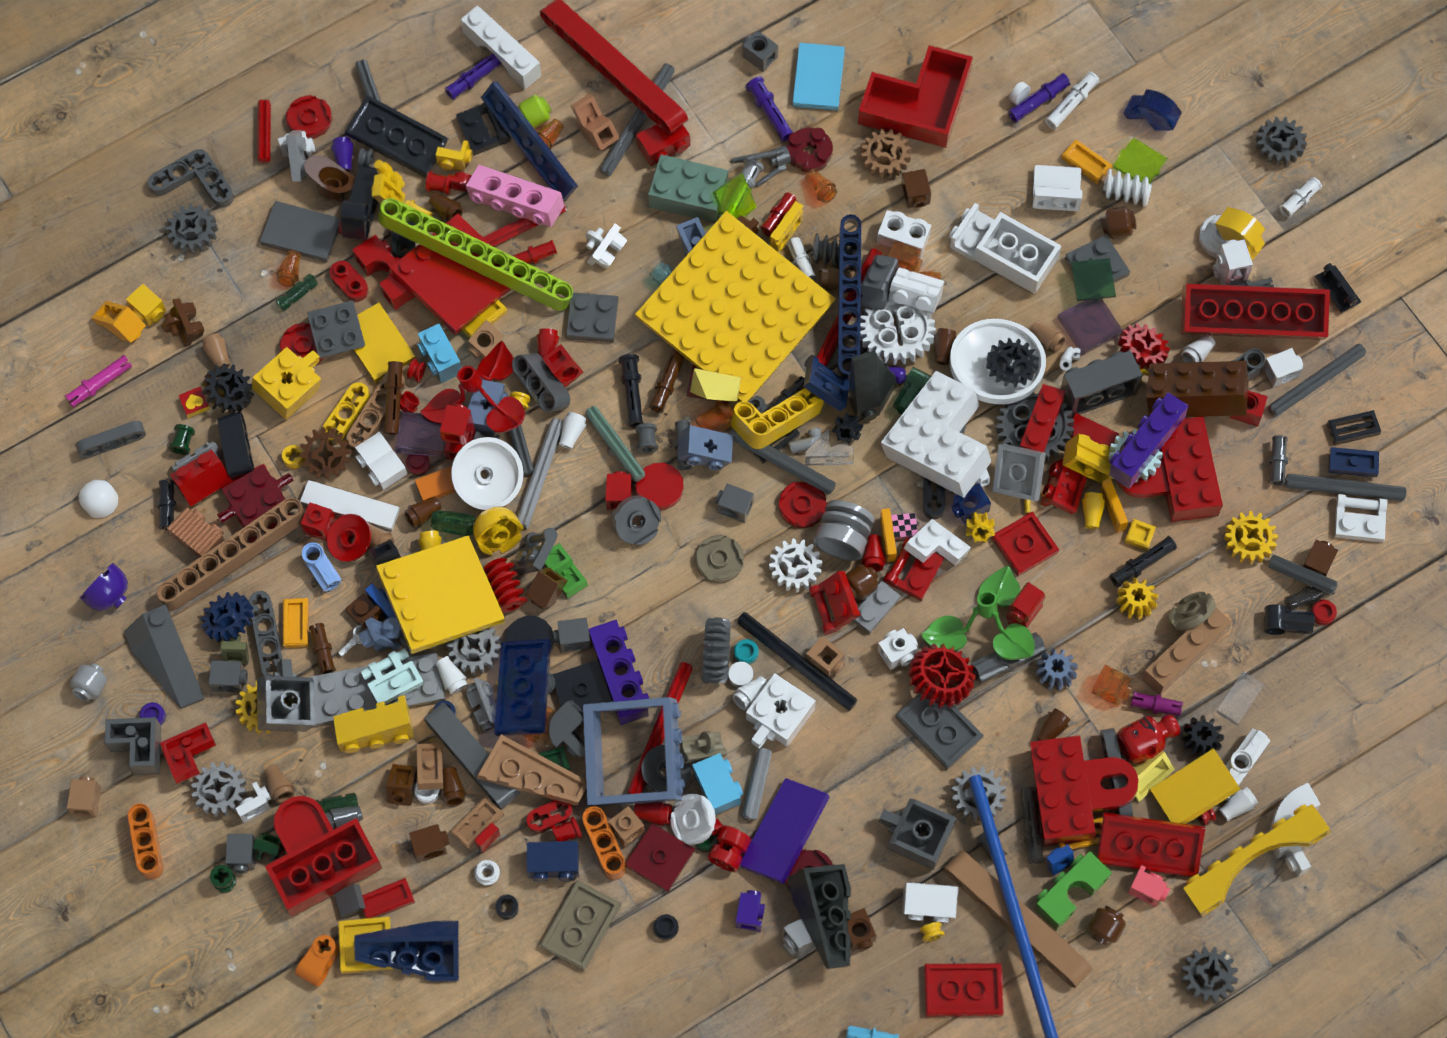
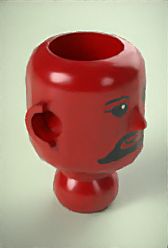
M1165 715L1159 722H1156L1150 716H1145L1120 728L1117 733V741L1125 758L1130 763L1139 764L1161 753L1165 749V739L1177 737L1181 730L1173 715Z

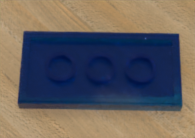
M549 639L501 642L494 727L496 736H501V734L505 736L545 733L551 641Z

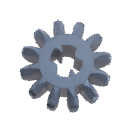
M1053 648L1050 651V655L1044 652L1041 656L1042 660H1037L1036 666L1039 669L1036 670L1035 674L1038 677H1042L1040 679L1041 685L1049 683V690H1052L1054 685L1057 686L1059 691L1063 689V684L1070 687L1072 685L1071 680L1077 677L1075 670H1077L1078 665L1077 663H1071L1074 658L1073 655L1064 656V649L1060 651V654H1057ZM1055 667L1056 669L1057 667H1059L1061 669V672L1058 673V670L1054 672L1052 671V668Z

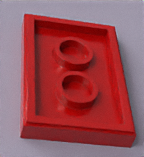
M1002 963L924 964L926 1017L1004 1015Z

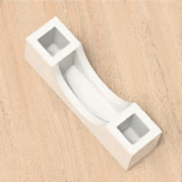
M478 5L461 19L463 34L477 47L484 46L494 53L506 68L509 76L524 90L541 77L540 62Z

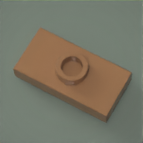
M485 796L450 833L467 850H470L475 845V838L490 823L495 825L504 816V812Z

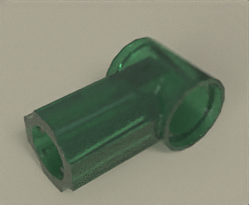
M913 367L905 379L904 387L895 400L893 408L898 413L903 414L932 376Z

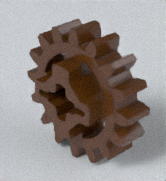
M322 427L321 433L313 429V437L305 435L307 444H300V447L305 449V452L299 453V457L306 459L301 463L302 466L309 465L308 473L311 474L313 471H316V478L318 479L321 474H325L326 479H329L330 473L338 477L337 470L346 471V467L343 465L344 462H351V459L346 457V454L352 453V449L345 448L349 444V440L342 441L343 433L340 432L338 435H335V428H331L330 432H326L325 427ZM320 438V444L316 449L309 450L312 443ZM329 438L336 440L341 447L332 446L329 443ZM324 442H326L328 451H332V454L328 455L327 464H325L323 455L318 454L322 452ZM341 456L338 464L331 468V462L335 457ZM310 459H317L322 463V468L315 466Z

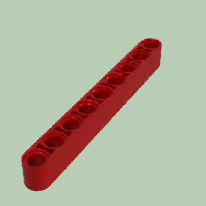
M554 0L539 11L542 20L548 27L665 133L672 134L688 121L686 112L563 0Z

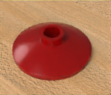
M356 514L340 516L333 522L327 535V546L333 557L343 562H352L362 557L368 550L371 542V529L368 522ZM355 536L353 543H351L352 537Z

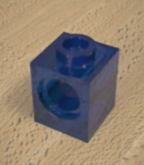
M980 483L970 489L964 498L958 494L954 495L951 509L957 519L961 518L963 524H966V519H971L975 512L977 514L988 513L991 502ZM972 502L975 504V507L968 508L964 503Z

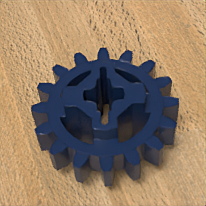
M227 592L224 598L218 595V601H210V609H204L203 611L206 616L201 617V621L204 623L201 625L202 629L211 640L214 638L218 643L222 639L229 641L230 637L236 640L239 632L243 634L246 632L245 626H251L252 623L248 619L254 617L252 613L254 608L244 595L240 596L238 592H235L232 596Z

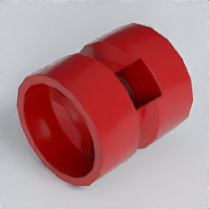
M724 825L721 827L716 838L718 844L712 846L707 859L719 868L735 873L743 860L741 854L746 853L752 839L744 832Z

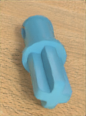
M849 1026L846 1038L899 1037V1034L877 1031L875 1027L872 1030Z

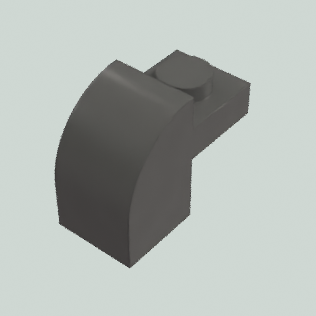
M573 700L567 701L553 715L549 725V734L555 747L566 743V749L571 755L583 758L585 757V741L576 731L584 724L582 709Z

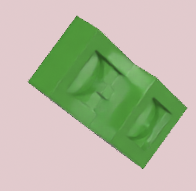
M560 543L552 547L544 565L568 580L562 591L567 598H570L588 586L587 580L576 568L572 558Z

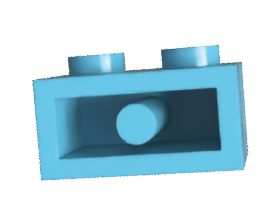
M440 324L418 333L420 342L417 343V347L422 356H427L429 360L427 365L432 375H437L441 384L456 377L458 371L462 368L461 363Z
M719 753L692 765L699 787L704 797L711 802L715 815L741 804L740 796L743 795L739 782H733L730 773H733L728 759L723 760Z

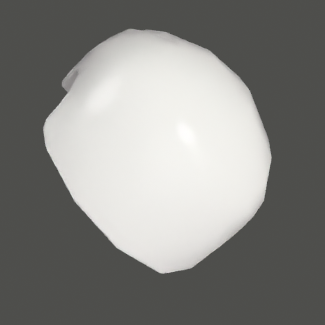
M94 479L86 483L79 492L78 498L81 507L93 518H105L112 514L118 506V494L111 484L105 480Z

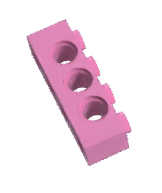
M478 165L466 184L469 198L473 202L491 206L497 211L511 213L518 218L523 217L532 220L538 225L552 227L564 207L561 192L482 165Z

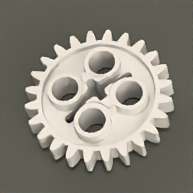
M888 300L884 309L871 308L870 310L865 308L864 316L860 317V340H862V347H868L867 353L875 351L880 357H884V363L892 359L893 364L896 365L897 360L901 359L902 363L906 364V358H910L911 361L915 362V355L923 357L924 350L929 351L930 344L934 343L935 320L932 319V313L930 312L926 313V311ZM892 314H895V316H896V320H897V330H898V333L900 334V342H901L902 346H899V344H898V340H897V330H896V327L894 326V318H893Z

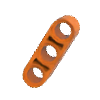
M137 803L128 811L136 866L145 878L149 880L156 879L163 872L156 821L147 805ZM139 814H147V817L144 821L136 822V818ZM151 837V841L148 845H140V842L143 838ZM155 861V866L152 869H144L147 862Z
M594 806L589 807L584 811L582 817L584 829L604 875L610 880H618L625 874L624 857L602 809ZM594 816L601 819L597 825H590L588 823L589 818ZM601 839H608L611 842L606 848H601L597 845ZM610 862H619L621 866L615 871L609 870L607 865Z

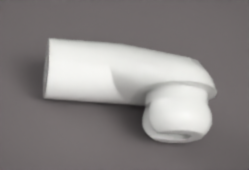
M1072 346L1066 348L1059 361L1062 370H1069L1072 366L1071 361H1078L1080 359V349L1072 348Z

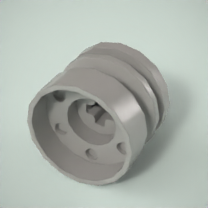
M831 500L827 502L825 513L822 515L823 523L818 526L814 537V544L824 553L839 559L849 561L861 559L867 544L865 538L870 536L871 528L875 521L874 516L865 508L847 501Z

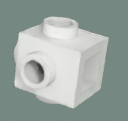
M903 628L898 632L893 630L886 634L884 640L878 643L877 651L891 671L900 665L904 667L910 664L914 659L918 644L911 633L907 634Z

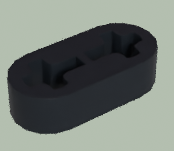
M924 478L923 512L927 518L936 520L941 518L945 511V488L938 485L936 493H932L931 480ZM932 500H936V506L939 507L937 512H932V508H930Z

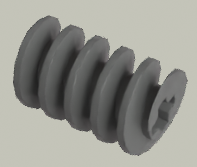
M816 233L811 251V257H814L815 263H818L823 258L824 265H827L832 260V266L837 267L839 264L837 237H834L830 243L828 235H825L821 241L819 233ZM847 246L844 248V252L848 255H853L856 253V249L852 246Z

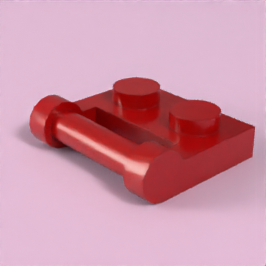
M906 538L902 544L903 549L890 573H886L883 581L922 601L944 562V557L933 553L924 563L916 558L905 580H900L898 576L911 554L904 549L906 543L910 540Z
M837 571L821 583L808 589L810 596L814 597L823 623L822 630L824 635L838 631L860 616L845 571ZM824 593H826L831 610L835 618V620L833 621L831 619L828 607L823 596Z

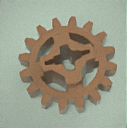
M881 129L880 135L872 132V139L866 137L865 145L861 147V161H865L864 168L871 167V174L873 175L878 172L879 178H882L884 174L891 178L894 172L899 176L901 169L906 170L907 164L911 161V146H907L908 140H901V133H898L896 136L893 135L892 129H890L888 134H885L883 129ZM873 147H875V151H873V154L871 155V150L873 149ZM899 153H901V158L897 160Z

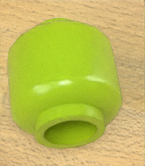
M532 95L518 105V109L534 129L550 120L549 113L552 110L543 96Z

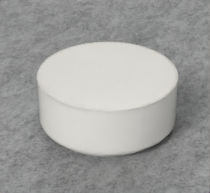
M1024 82L1018 83L1010 94V101L1015 105L1019 104L1028 97L1031 87Z
M736 662L730 667L729 681L733 686L740 688L753 680V669L749 664Z
M417 782L414 787V793L419 802L431 804L438 799L440 789L418 790Z

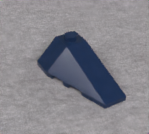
M430 921L354 936L355 961L381 968L391 967L399 969L403 974L410 975V973L421 975L429 981H459V921Z

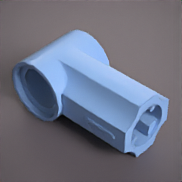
M308 543L303 547L302 558L305 566L311 571L324 593L338 587L342 579L325 555L323 548L317 543ZM311 553L320 554L317 560L311 561L307 559Z

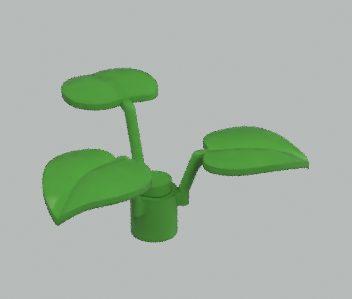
M1009 566L994 572L982 583L977 596V606L973 608V613L964 628L962 621L957 617L943 616L936 619L922 633V638L928 645L931 646L935 643L939 648L944 643L947 649L954 645V651H958L967 643L964 633L969 631L976 615L980 614L984 618L994 617L998 630L1001 632L993 639V649L998 656L1007 660L1030 658L1035 651L1033 636L1025 626L1012 623L1005 630L999 619L997 605L1009 607L1020 592L1019 583Z

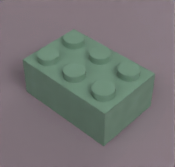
M660 155L648 194L649 208L692 218L698 217L700 220L716 223L728 186V170Z

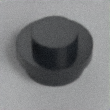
M664 914L654 921L653 930L658 938L670 940L677 935L679 924L675 917Z

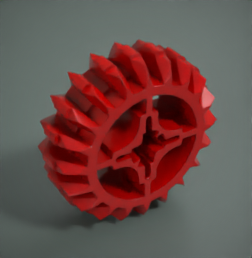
M934 643L930 648L925 646L921 652L918 651L915 654L914 659L909 665L908 677L911 678L909 685L915 686L914 694L920 693L921 701L924 699L929 700V706L935 702L938 704L939 709L943 707L944 703L950 708L953 704L959 705L962 700L968 698L969 692L974 687L975 674L972 673L974 666L968 665L969 658H962V651L958 653L954 651V645L947 649L944 643L939 648ZM931 663H937V665H930V667L926 666ZM953 685H958L957 687H954V688H946L947 686H952V687H953Z

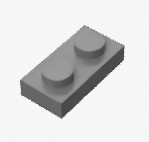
M292 130L286 136L292 182L302 181L307 176L304 169L306 139L302 137L301 130Z
M881 581L877 590L859 606L860 616L854 619L853 622L870 634L901 599V595Z

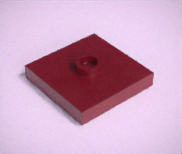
M652 823L626 862L625 867L668 893L691 859L695 848L685 844V842Z

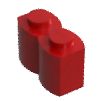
M1027 582L1008 607L1009 612L1006 615L1008 624L1017 623L1028 628L1043 608V601L1046 598L1045 593L1030 582Z

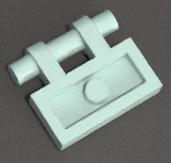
M405 648L398 652L393 651L389 653V657L377 663L374 661L368 664V668L360 671L364 680L372 676L375 677L376 680L368 683V687L377 703L384 701L386 705L399 696L405 695L424 685L412 661L402 665L401 661L409 657ZM394 665L395 670L382 675L381 672Z

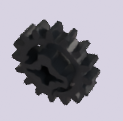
M1008 338L1007 343L999 340L998 346H991V351L987 354L986 369H990V377L996 375V383L1002 380L1004 381V387L1012 383L1014 388H1017L1019 382L1025 386L1027 379L1033 380L1034 374H1037L1039 357L1035 356V349H1028V342L1021 345L1020 339L1013 343L1011 338Z
M223 363L220 368L216 365L211 371L207 372L205 379L201 383L205 387L202 390V394L208 395L205 401L206 403L212 401L213 410L219 407L221 414L226 410L233 414L235 411L242 412L251 403V399L254 396V393L251 392L252 384H248L250 376L244 377L242 375L243 369L237 372L235 365L228 369L226 364Z

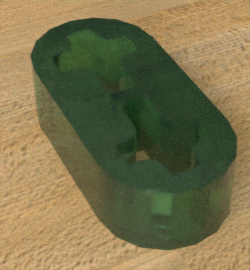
M438 510L431 515V528L439 532L470 536L473 535V526L476 518L469 514Z

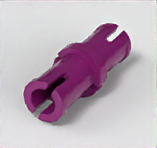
M1134 691L1131 707L1151 710L1153 714L1161 712L1180 717L1183 701L1161 698L1159 694L1151 696Z

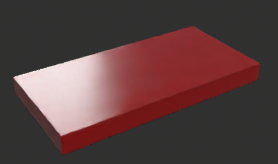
M1104 812L1097 858L1105 865L1140 869L1141 865H1143L1147 871L1193 877L1199 873L1206 829L1203 826Z

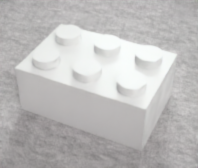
M1000 212L976 247L974 261L1035 294L1059 259L1061 245Z

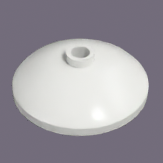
M483 437L468 442L458 451L451 467V480L457 495L471 507L481 510L495 506L503 507L516 497L521 488L523 466L517 452L509 444L497 438ZM482 470H486L488 473L486 479L480 476Z

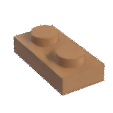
M442 743L417 744L418 790L443 789Z

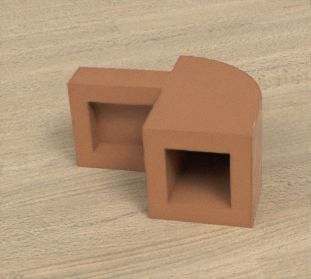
M587 94L571 105L577 119L575 123L591 145L602 151L619 139L611 120L602 115L591 94Z

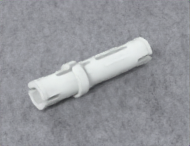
M1088 72L1078 85L1075 84L1071 88L1069 95L1045 120L1051 129L1056 130L1081 101L1086 100L1088 93L1099 83L1098 76L1093 72Z

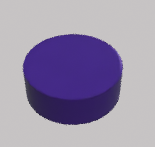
M147 703L140 710V718L156 717L160 725L166 719V713L158 703Z

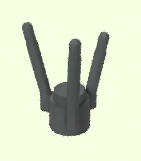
M781 146L765 152L732 158L731 162L768 158L771 167L776 166V169L756 182L755 186L759 187L779 172L786 170L785 164L790 163L791 158L786 146Z

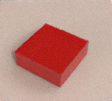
M490 823L475 838L476 847L482 853L500 836L499 828Z

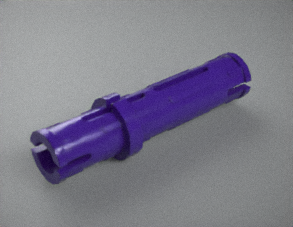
M492 53L471 70L461 73L456 81L445 87L446 94L450 99H456L461 93L467 89H472L477 81L501 65V61Z
M1061 73L1049 83L1042 84L1038 91L1009 109L1008 115L1011 120L1017 123L1046 101L1053 100L1060 91L1071 85L1067 75Z

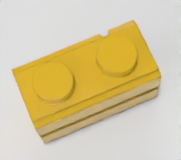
M1077 434L1067 441L1063 458L1064 466L1100 484L1105 480L1113 479L1109 476L1111 469L1110 460L1108 459L1111 452L1109 446L1098 444L1084 434Z

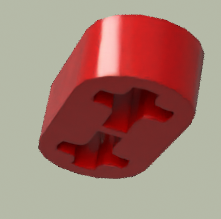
M554 800L532 810L527 815L528 828L533 833L541 834L551 830L552 825L557 827L568 822L573 815L572 805ZM558 806H562L563 809L568 808L565 810V816L561 817L559 813L551 815L557 812ZM535 816H538L540 819L549 817L542 821V826L540 827L537 824L532 825Z

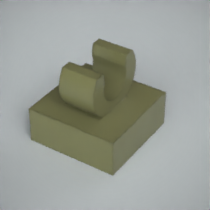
M238 635L236 640L231 637L230 641H222L221 654L223 661H241L242 665H248L249 652L247 642H241V635Z

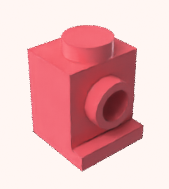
M1141 865L1128 894L1156 907L1159 900L1165 901L1170 888L1166 886L1167 883L1163 881L1161 876L1152 872L1149 874L1144 872L1146 867Z

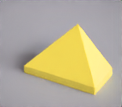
M695 368L690 392L705 399L737 401L741 377Z
M1164 751L1142 763H1130L1136 770L1139 781L1138 791L1135 796L1136 801L1140 802L1151 792L1150 788L1162 782L1175 770Z

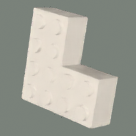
M935 371L881 441L886 458L964 498L991 463L986 445L960 433L961 429L980 406L975 390Z

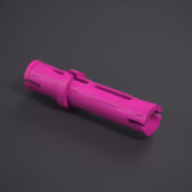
M122 355L90 379L81 381L80 386L64 395L66 400L70 401L68 403L71 407L74 408L89 396H95L96 391L129 368H132L131 363L126 362L128 359Z

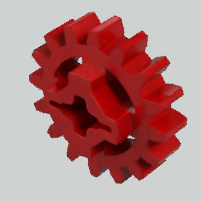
M1135 323L1134 327L1128 325L1126 330L1124 329L1121 333L1120 340L1118 341V345L1121 346L1119 351L1124 353L1131 350L1136 363L1140 365L1142 370L1145 366L1149 369L1150 364L1164 363L1169 356L1170 348L1166 347L1169 342L1161 339L1163 334L1155 333L1156 328L1148 329L1147 324H1144L1143 327H1140L1138 323Z

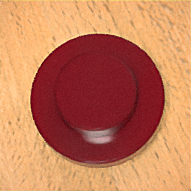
M415 451L406 458V467L412 474L420 475L429 469L430 460L424 452Z

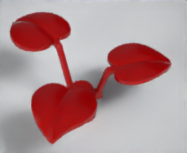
M501 340L481 360L477 370L472 366L462 367L457 373V378L460 381L458 385L460 393L455 389H445L439 392L420 411L421 414L431 422L442 424L447 405H462L461 403L465 401V390L471 393L479 391L491 406L494 407L486 418L487 425L492 431L503 433L521 425L525 418V410L518 399L507 396L497 405L482 388V380L492 381L494 379L501 381L513 372L512 361L514 357L505 343Z

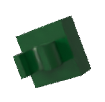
M262 833L258 836L253 847L259 850L256 854L257 860L263 858L264 852L269 853V863L277 860L278 854L285 849L279 837L267 833Z

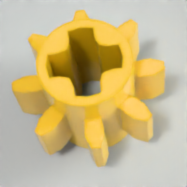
M975 512L971 519H966V535H972L974 543L977 541H984L986 543L990 536L995 535L993 528L995 527L994 519L988 520L987 512L984 514H977Z

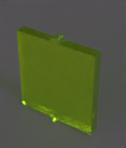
M1133 137L1127 147L1121 150V155L1113 164V168L1124 175L1130 173L1131 179L1135 175H1139L1140 182L1145 177H1148L1150 184L1155 176H1159L1160 169L1168 158Z
M739 173L713 192L719 206L718 211L722 215L727 211L737 219L740 215L745 216L757 208L751 194L752 189L748 187L743 173Z

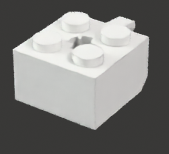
M774 673L746 711V720L754 724V729L757 731L751 740V744L760 749L767 739L771 741L776 739L787 747L814 712L816 700ZM776 709H785V713H783V711H781V713H777Z

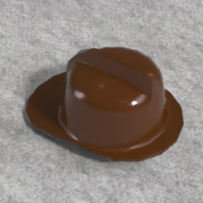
M315 155L305 161L304 169L306 174L316 182L317 190L324 198L341 202L345 194L353 189L355 183L354 176L328 157Z

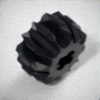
M1204 715L1200 717L1199 721L1193 717L1190 720V724L1184 725L1183 729L1185 732L1181 734V739L1186 741L1183 744L1184 749L1192 748L1191 756L1199 752V757H1201L1213 748L1218 751L1221 749L1222 745L1220 742L1224 740V735L1219 733L1222 730L1221 725L1213 726L1214 718L1206 722ZM1199 734H1204V738H1206V740H1201V736H1199Z

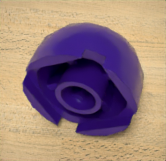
M113 562L106 572L101 574L79 598L86 605L98 611H106L112 606L117 609L127 599L124 596L128 589L126 575Z

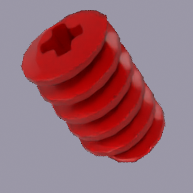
M506 558L495 559L483 567L502 613L514 611L527 602L526 597L519 598L524 593V590L522 588L516 589L520 586L521 582L520 580H512L518 574L516 571H510L515 566L512 562L506 563Z

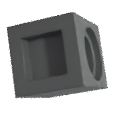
M758 30L752 36H747L742 43L743 58L762 72L778 58V45Z
M727 483L724 491L720 490L716 497L715 503L718 504V513L745 523L754 503V493Z
M587 617L557 621L558 630H554L555 645L560 644L561 652L591 649Z
M211 661L209 686L213 692H243V685H247L248 671L244 669L241 661Z
M227 834L226 865L232 872L247 873L248 870H255L256 849L253 848L255 843L253 834Z

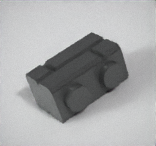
M883 255L875 256L861 285V301L863 306L880 310L885 308L889 300L892 280L899 268L898 259Z

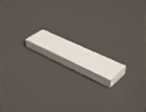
M308 480L300 500L301 505L308 506L309 502L330 508L338 516L345 514L359 515L371 525L388 531L393 530L400 512L398 506Z

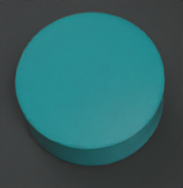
M743 639L735 645L734 657L737 662H745L751 665L757 660L759 649L754 641Z

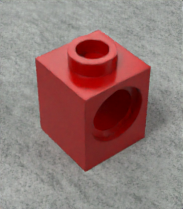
M562 344L542 358L565 387L584 373Z
M1248 390L1247 404L1252 409H1247V415L1231 416L1230 418L1258 427L1268 396Z
M622 471L607 474V510H614L624 499L631 497V474Z
M309 502L301 521L304 534L327 541L329 529L336 520L333 510Z

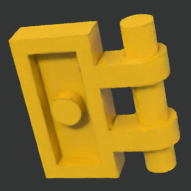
M377 160L374 166L377 169L378 175L374 176V183L371 187L372 197L380 204L387 198H393L404 203L406 194L401 191L405 186L402 176L398 172L392 171V167L387 162Z

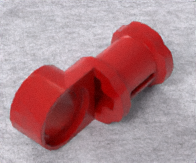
M429 171L426 178L425 191L444 192L445 195H449L451 189L468 192L466 184L472 175L465 172H456L454 175L448 174L443 176Z

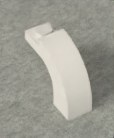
M1309 783L1298 787L1284 798L1273 816L1271 826L1282 818L1288 820L1294 816V810L1304 804L1307 807L1313 804L1318 810L1321 804ZM1300 846L1282 847L1273 850L1276 859L1286 855L1285 861L1288 868L1292 872L1295 871L1298 877L1307 873L1311 867Z

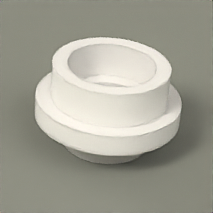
M483 860L475 867L474 875L480 884L488 886L494 884L499 879L500 870L494 861ZM491 870L492 874L489 877H484L483 872Z

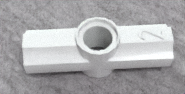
M1252 728L1226 764L1227 769L1238 785L1248 775L1252 766L1271 741L1260 730ZM1234 761H1243L1246 765V768H1238L1235 765Z

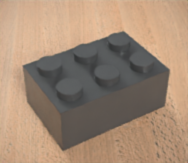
M1131 350L1124 353L1119 351L1105 360L1096 359L1085 367H1074L1066 371L1060 389L1066 390L1063 403L1068 404L1067 411H1072V417H1074L1075 413L1083 414L1137 394L1142 373Z

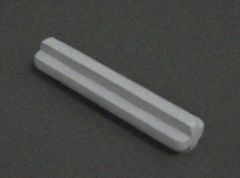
M761 748L757 751L743 811V818L754 821L758 817L772 751L766 748Z

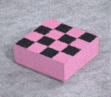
M915 513L891 515L895 541L905 540L906 538L911 539L918 532Z

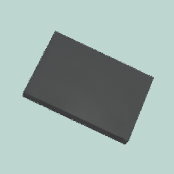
M275 201L260 243L268 247L327 262L338 235L341 218Z
M919 694L896 714V718L948 770L974 747L984 735L954 704L948 708L944 703L943 707L939 709L938 704L935 702L929 706L928 699L921 701V694Z

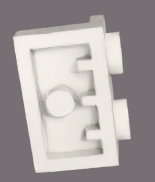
M974 203L971 209L967 208L961 218L962 223L959 227L955 226L949 235L951 239L950 249L972 261L975 258L976 247L994 222V219L978 211L979 205Z

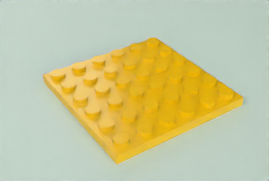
M726 211L635 313V317L698 369L741 377L737 400L739 402H749L835 303L836 299Z

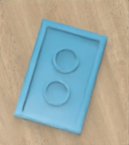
M799 43L793 107L839 110L845 47Z

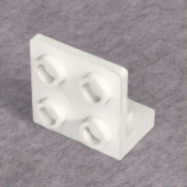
M1035 165L1032 208L1079 211L1082 201V190H1080L1081 169Z

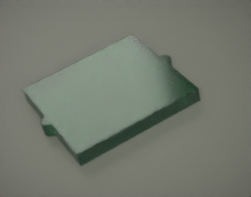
M1089 258L1087 261L1071 262L1077 301H1098L1099 299L1116 297L1110 258L1097 260Z

